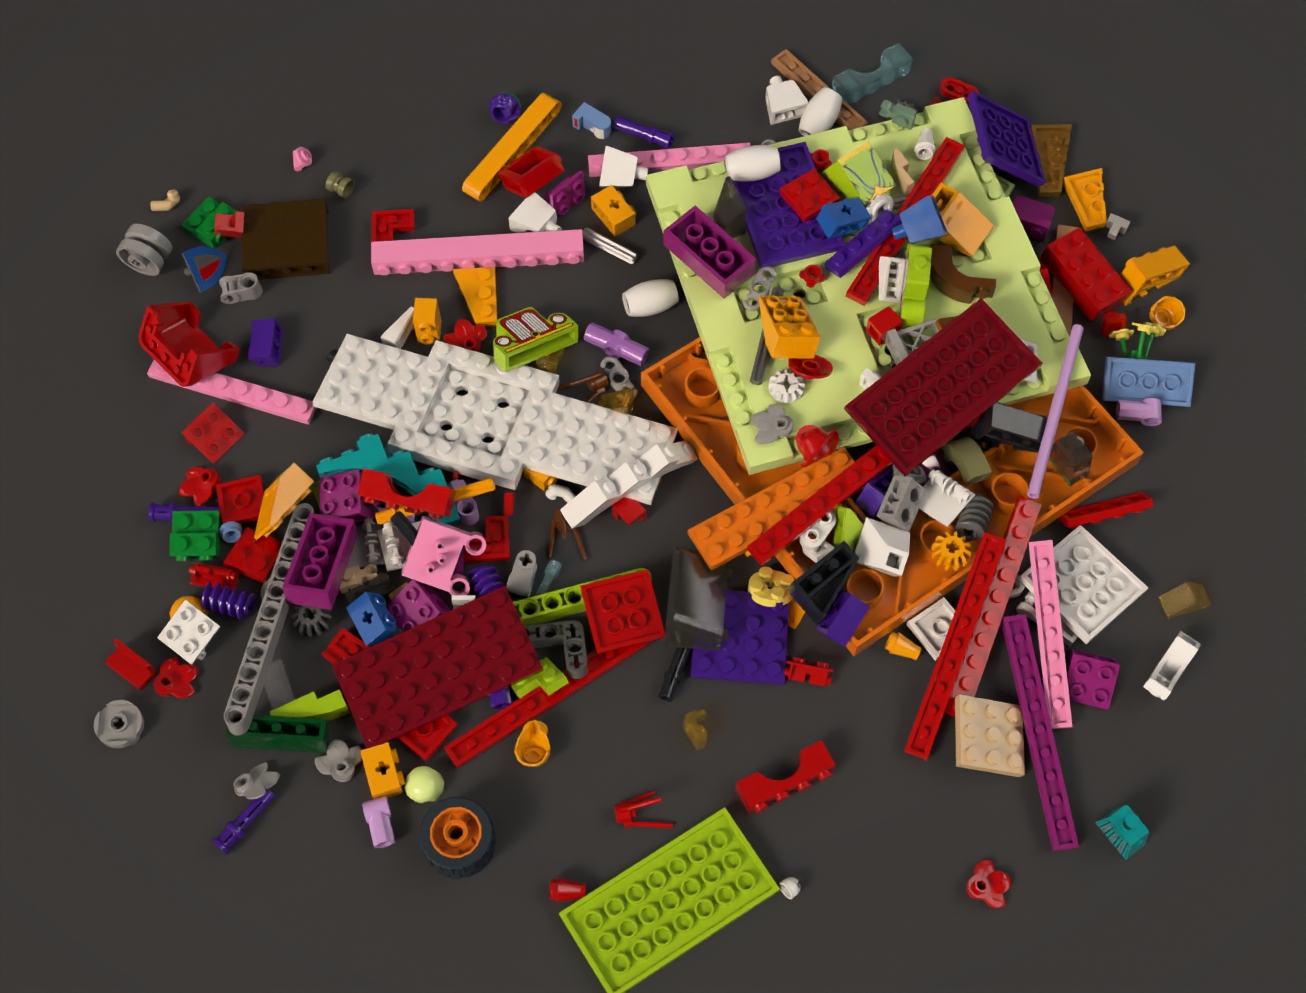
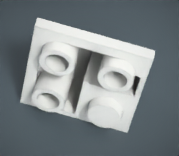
M866 517L855 549V553L859 557L857 564L894 577L902 576L909 555L910 532Z

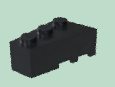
M997 402L981 415L976 425L971 426L970 438L976 443L978 441L989 442L991 447L998 448L999 444L1013 445V450L1038 453L1048 418Z
M845 541L841 542L793 581L787 589L788 593L817 626L824 619L827 611L859 560V557Z

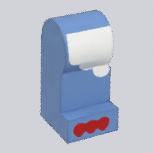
M584 102L572 115L574 128L580 130L584 127L594 132V135L599 139H605L610 136V118Z

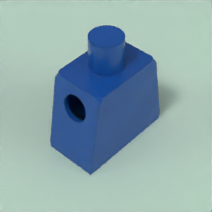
M931 195L926 196L900 213L903 224L892 228L896 240L907 236L910 243H919L949 235L935 198Z

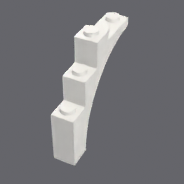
M687 440L672 444L669 441L658 443L639 459L625 462L609 477L595 480L561 508L560 511L572 529L583 526L626 495L670 471L692 464L698 457L694 453V448Z

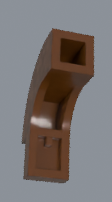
M930 244V248H932L930 279L941 293L955 301L967 304L971 303L972 297L982 299L993 297L996 279L970 277L962 274L953 264L952 246Z

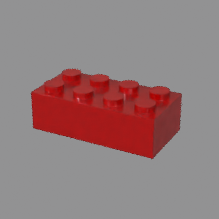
M1080 227L1048 244L1040 257L1053 276L1074 298L1073 301L1090 322L1105 315L1106 311L1114 310L1124 304L1132 292Z

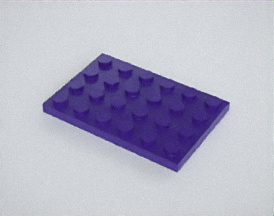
M806 142L777 148L781 169L770 177L756 181L729 180L760 268L766 266L774 267L837 252L845 246L842 236L828 239L816 219L817 216L804 223L779 194L781 187L815 168Z

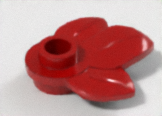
M459 319L455 324V333L444 335V341L447 344L480 352L481 343L486 339L487 331L483 324L473 327L470 321Z
M193 467L186 472L187 480L179 488V495L182 497L193 496L195 506H202L211 498L212 490L220 483L219 473L213 468Z
M172 657L161 665L160 675L155 678L153 683L154 690L161 696L173 695L180 699L188 698L195 694V689L190 683L197 677L199 668L191 664L180 665L179 659ZM169 682L170 684L162 685L161 683Z
M986 859L974 867V876L967 881L966 890L971 898L983 900L989 907L1001 908L1006 906V900L1002 893L1011 887L1012 879L1004 872L995 871L992 860ZM977 884L981 886L982 890L977 887Z

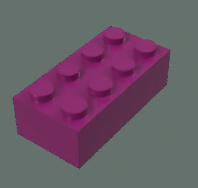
M696 205L664 230L663 245L723 299L755 274L757 259Z
M309 514L282 586L288 604L332 610L358 537L354 519Z

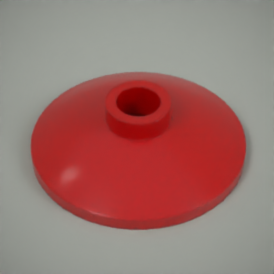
M815 355L814 359L789 358L788 361L792 371L808 380L826 378L833 371L832 364L827 359Z

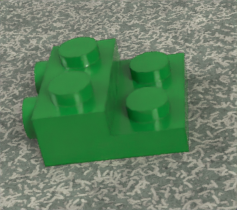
M208 197L181 226L183 230L216 249L220 244L224 243L227 236L214 235L215 215L217 213L233 215L237 210L224 202L220 204Z
M172 511L170 556L176 557V561H190V557H199V561H213V557H219L220 511Z

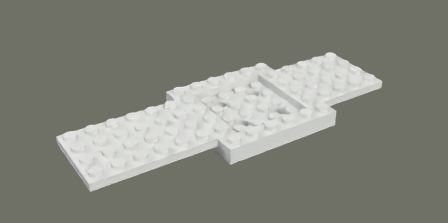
M346 334L313 400L314 407L394 430L387 443L390 453L401 450L404 453L409 451L414 461L451 472L455 470L458 471V474L481 481L492 478L495 485L516 490L523 473V468L588 487L595 480L609 477L625 462L639 459L656 444L669 441L671 444L674 443L678 432L677 428L556 394L559 386V375L525 365L504 372L495 363L493 356L437 340L427 357ZM460 390H465L468 392L464 396H459L456 394ZM501 402H506L509 404V406L506 408H500L498 404ZM443 425H450L452 429L444 431L441 427ZM485 437H492L494 439L491 443H485L482 440ZM662 476L641 486L625 497L651 505Z

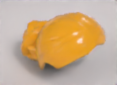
M531 720L527 722L517 739L514 753L517 760L524 766H541L550 756L551 748L547 737L548 727L541 721Z

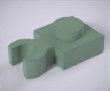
M888 100L882 102L880 106L882 109L879 112L881 116L891 117L892 122L898 126L909 130L912 129L917 111L899 103L894 106Z

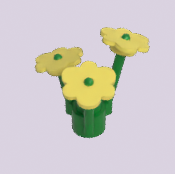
M1132 322V325L1138 326L1137 330L1141 331L1138 350H1131L1128 355L1125 340L1133 335L1134 330L1121 329L1109 334V338H1116L1117 341L1121 342L1122 358L1147 359L1153 338L1163 336L1166 329L1162 328V325L1158 323L1145 322L1140 324ZM1146 333H1147V334L1149 335V337H1148V340H1147V343H1146L1144 352H1142V351H1143V346H1144V341H1145V336H1146Z

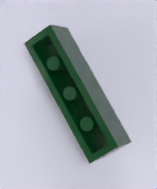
M254 715L246 733L234 735L227 728L226 736L233 748L327 753L330 729L327 719ZM241 718L233 720V723L240 721Z

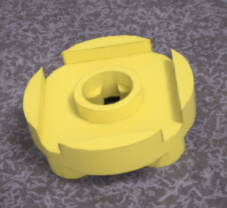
M762 567L759 569V572L753 574L749 579L748 592L752 594V599L760 605L776 607V603L781 602L785 605L793 598L787 589L794 581V577L790 574L772 570L770 567Z

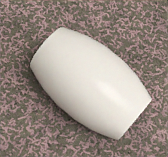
M826 87L817 92L809 101L802 114L799 132L803 136L830 130L840 112L842 97L834 90Z
M747 146L725 156L729 180H761L776 174L781 169L779 152L777 147Z
M668 279L642 282L622 294L626 313L628 316L633 317L659 314L670 309L679 301L676 285L673 280Z

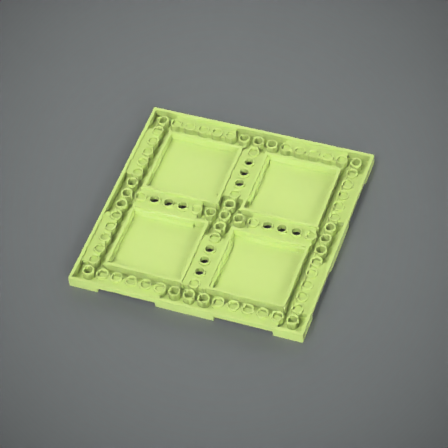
M964 97L925 106L924 112L916 114L915 123L911 130L900 127L893 123L892 120L852 130H848L844 126L768 145L780 148L806 142L810 154L819 149L825 150L829 153V160L834 164L869 141L893 180L891 161L893 151L898 148L909 162L907 173L914 181V186L934 157L933 155L928 160H922L917 157L914 151L922 129L928 128L932 130L936 149L935 153L946 137L965 145L963 153L947 176L944 184L959 191L994 227L973 257L958 255L957 251L959 250L952 247L953 264L959 272L966 276L996 279L993 297L983 300L1019 338L1037 344V357L1043 363L1037 370V384L1023 381L998 402L1008 406L1055 393L1070 337L1039 271L1041 265L1009 196L1005 197L991 164L986 163L981 157L982 152L977 141L978 136L974 120ZM724 161L689 170L687 165L646 175V186L663 234L668 226L696 205L757 259L724 167ZM827 168L820 169L817 172L820 174ZM897 185L890 189L891 194L889 196L892 198L902 196ZM900 208L894 209L892 212L897 214ZM861 231L843 235L844 244L846 245ZM937 238L915 243L924 245H948ZM907 239L896 258L904 259L907 243H910L909 239ZM670 251L749 475L802 461L803 456L798 450L794 437L798 430L805 425L818 426L827 433L834 428L839 434V442L833 452L843 447L848 449L873 442L844 410L845 405L865 390L859 385L861 373L866 368L878 373L882 377L896 366L892 355H888L884 351L888 348L886 343L879 346L866 331V326L870 317L888 306L899 316L900 303L879 301V285L865 306L846 297L847 290L872 252L841 278L828 271L824 265L836 252L774 266L773 268L777 272L776 277H773L771 272L763 273L765 278H774L768 296L771 295L774 287L783 289V296L786 297L794 296L796 292H801L805 295L801 299L821 337L815 355L827 359L833 366L832 374L826 378L812 380L803 378L805 384L803 395L794 402L783 403L772 397L768 385L771 376L775 375L777 371L781 372L787 369L794 372L788 365L789 358H772L769 353L762 384L750 383L763 324L760 309L749 311L744 307L743 301L747 300L746 295L750 291L751 282L760 269L758 259L756 261L755 274L723 299ZM808 265L819 266L822 274L825 275V281L818 282L813 288L807 287L805 280L799 277L800 271L805 270ZM889 273V278H894V274ZM930 279L925 298L923 322L935 318L938 320L940 318L959 316L973 302H977L980 298L972 297L970 304L955 301L941 293ZM888 282V286L894 287V283ZM756 285L754 289L757 292H764L766 287ZM887 291L886 295L894 296V292ZM755 299L747 300L749 305L757 303ZM934 327L924 329L922 334L932 337L936 334ZM911 335L902 337L903 341L910 345H914L916 337ZM920 339L916 347L919 348L926 341ZM1079 348L1068 389L1086 385L1091 377ZM785 380L783 385L786 392H788L790 385L789 381ZM770 404L783 407L786 416L793 420L794 429L792 433L784 438L779 437L770 444L756 443L755 437L759 429L751 423L750 418L758 412H767Z

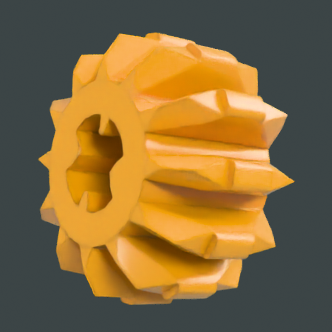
M948 531L944 532L943 537L937 536L935 539L936 543H933L931 546V550L934 551L931 555L932 559H938L937 566L944 564L945 571L949 570L950 566L955 571L960 566H966V559L971 557V552L968 551L971 548V543H964L966 537H957V531L952 536Z

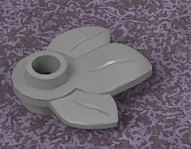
M770 404L767 412H758L750 418L751 423L759 429L755 437V442L759 444L773 443L779 437L789 436L794 429L793 420L786 416L784 408L779 405Z
M335 739L328 745L327 755L315 758V765L320 773L332 775L339 782H347L353 777L355 766L362 760L360 752L362 749L360 746H354L349 749L344 741Z
M267 762L262 763L251 769L249 774L245 773L237 777L233 783L234 791L238 796H246L247 799H258L265 795L266 789L276 784L280 774L278 772H267Z

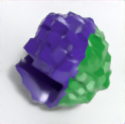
M500 92L493 96L490 101L491 116L495 122L505 125L519 119L521 104L518 98L509 92Z

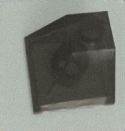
M728 176L725 178L714 211L713 221L732 238L744 235L746 232L747 208L731 177Z

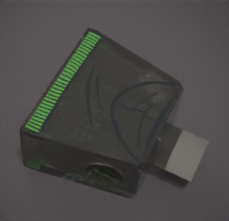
M1071 432L1053 443L1049 460L1068 485L1072 486L1089 476L1093 456L1084 445V440L1077 436L1075 432Z

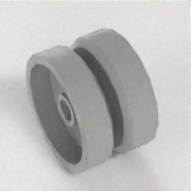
M132 224L125 234V239L120 242L116 254L131 269L145 275L155 276L160 273L164 260L169 257L173 246L159 231L143 224Z

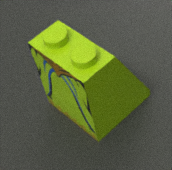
M869 141L820 173L823 179L843 200L859 197L865 208L871 204V200H874L877 194L882 195L885 193L890 195V189L896 186V183Z

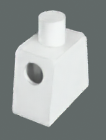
M780 76L772 77L770 79L771 85L766 87L765 97L770 124L773 125L802 117L808 100L795 81L783 82Z
M606 146L599 187H609L610 185L613 187H633L634 179L646 180L648 168L636 166L638 157Z
M535 192L527 197L509 217L510 230L516 233L561 231L562 229L556 224L557 216L555 209Z

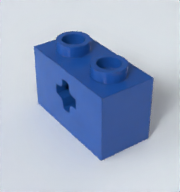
M857 197L825 204L816 219L828 239L862 231L871 219V216L860 198Z
M365 592L346 607L366 646L372 647L392 638L398 629L395 618L386 607L385 599L378 593Z

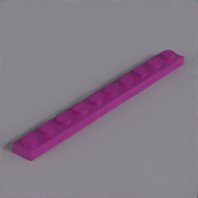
M1026 614L1003 617L1001 623L1052 851L1077 849L1079 847Z

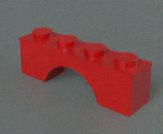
M363 468L357 495L364 497L363 502L377 505L378 501L386 502L385 507L398 510L399 506L407 507V512L420 515L421 511L429 512L428 517L442 520L443 516L450 517L456 490L429 483L419 494L405 497L395 489L391 475Z
M821 740L800 751L799 768L791 777L784 780H772L756 772L736 782V791L748 813L750 814L755 811L758 814L769 808L768 804L776 800L778 803L785 801L790 797V793L796 790L799 792L807 790L812 786L811 783L818 779L820 782L827 780L833 775L832 772H834L836 764Z

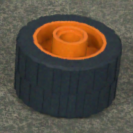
M461 796L442 799L434 806H431L422 818V823L419 827V842L430 866H433L435 871L449 878L461 879L479 873L489 864L495 852L496 833L489 814L475 800Z

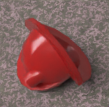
M815 425L801 427L794 437L798 450L803 456V460L799 463L800 466L807 467L831 455L839 442L838 432L832 428L827 433Z

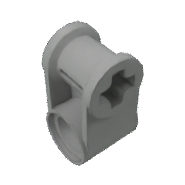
M253 273L225 276L219 280V284L222 287L221 301L225 304L255 300L263 292L257 276Z
M524 550L517 554L506 586L509 593L525 597L530 596L537 571L536 557L533 552ZM526 561L530 562L527 566H523V564H526Z

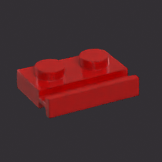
M342 628L321 655L332 664H335L370 648V646H366L364 642Z

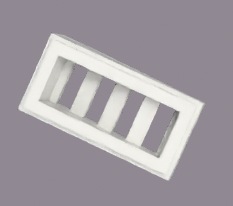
M880 256L879 301L901 303L906 259ZM889 273L894 274V278H889ZM888 282L894 283V287H889ZM887 291H893L894 296L886 295Z
M410 307L381 336L382 344L399 349L402 348L414 328V307Z

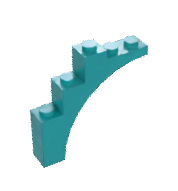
M372 433L361 436L360 440L356 441L358 451H354V449L347 450L341 453V457L335 459L328 457L316 465L320 478L356 469L360 470L362 474L363 468L386 473L392 476L393 483L406 489L413 496L422 492L429 483L448 487L440 468L437 470L434 468L426 469L419 476L409 451L405 453L403 450L397 451L390 455L391 458H387L378 434L372 435ZM453 503L450 517L443 516L442 520L432 519L453 525L459 522L460 517Z

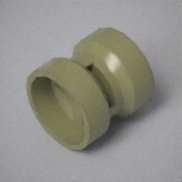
M333 171L328 176L325 187L331 192H337L343 198H348L354 189L355 182L348 177L344 178L341 173Z

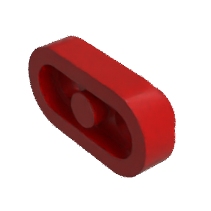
M953 77L943 79L940 85L942 96L950 100L964 97L967 106H969L967 95L972 91L979 93L976 87Z

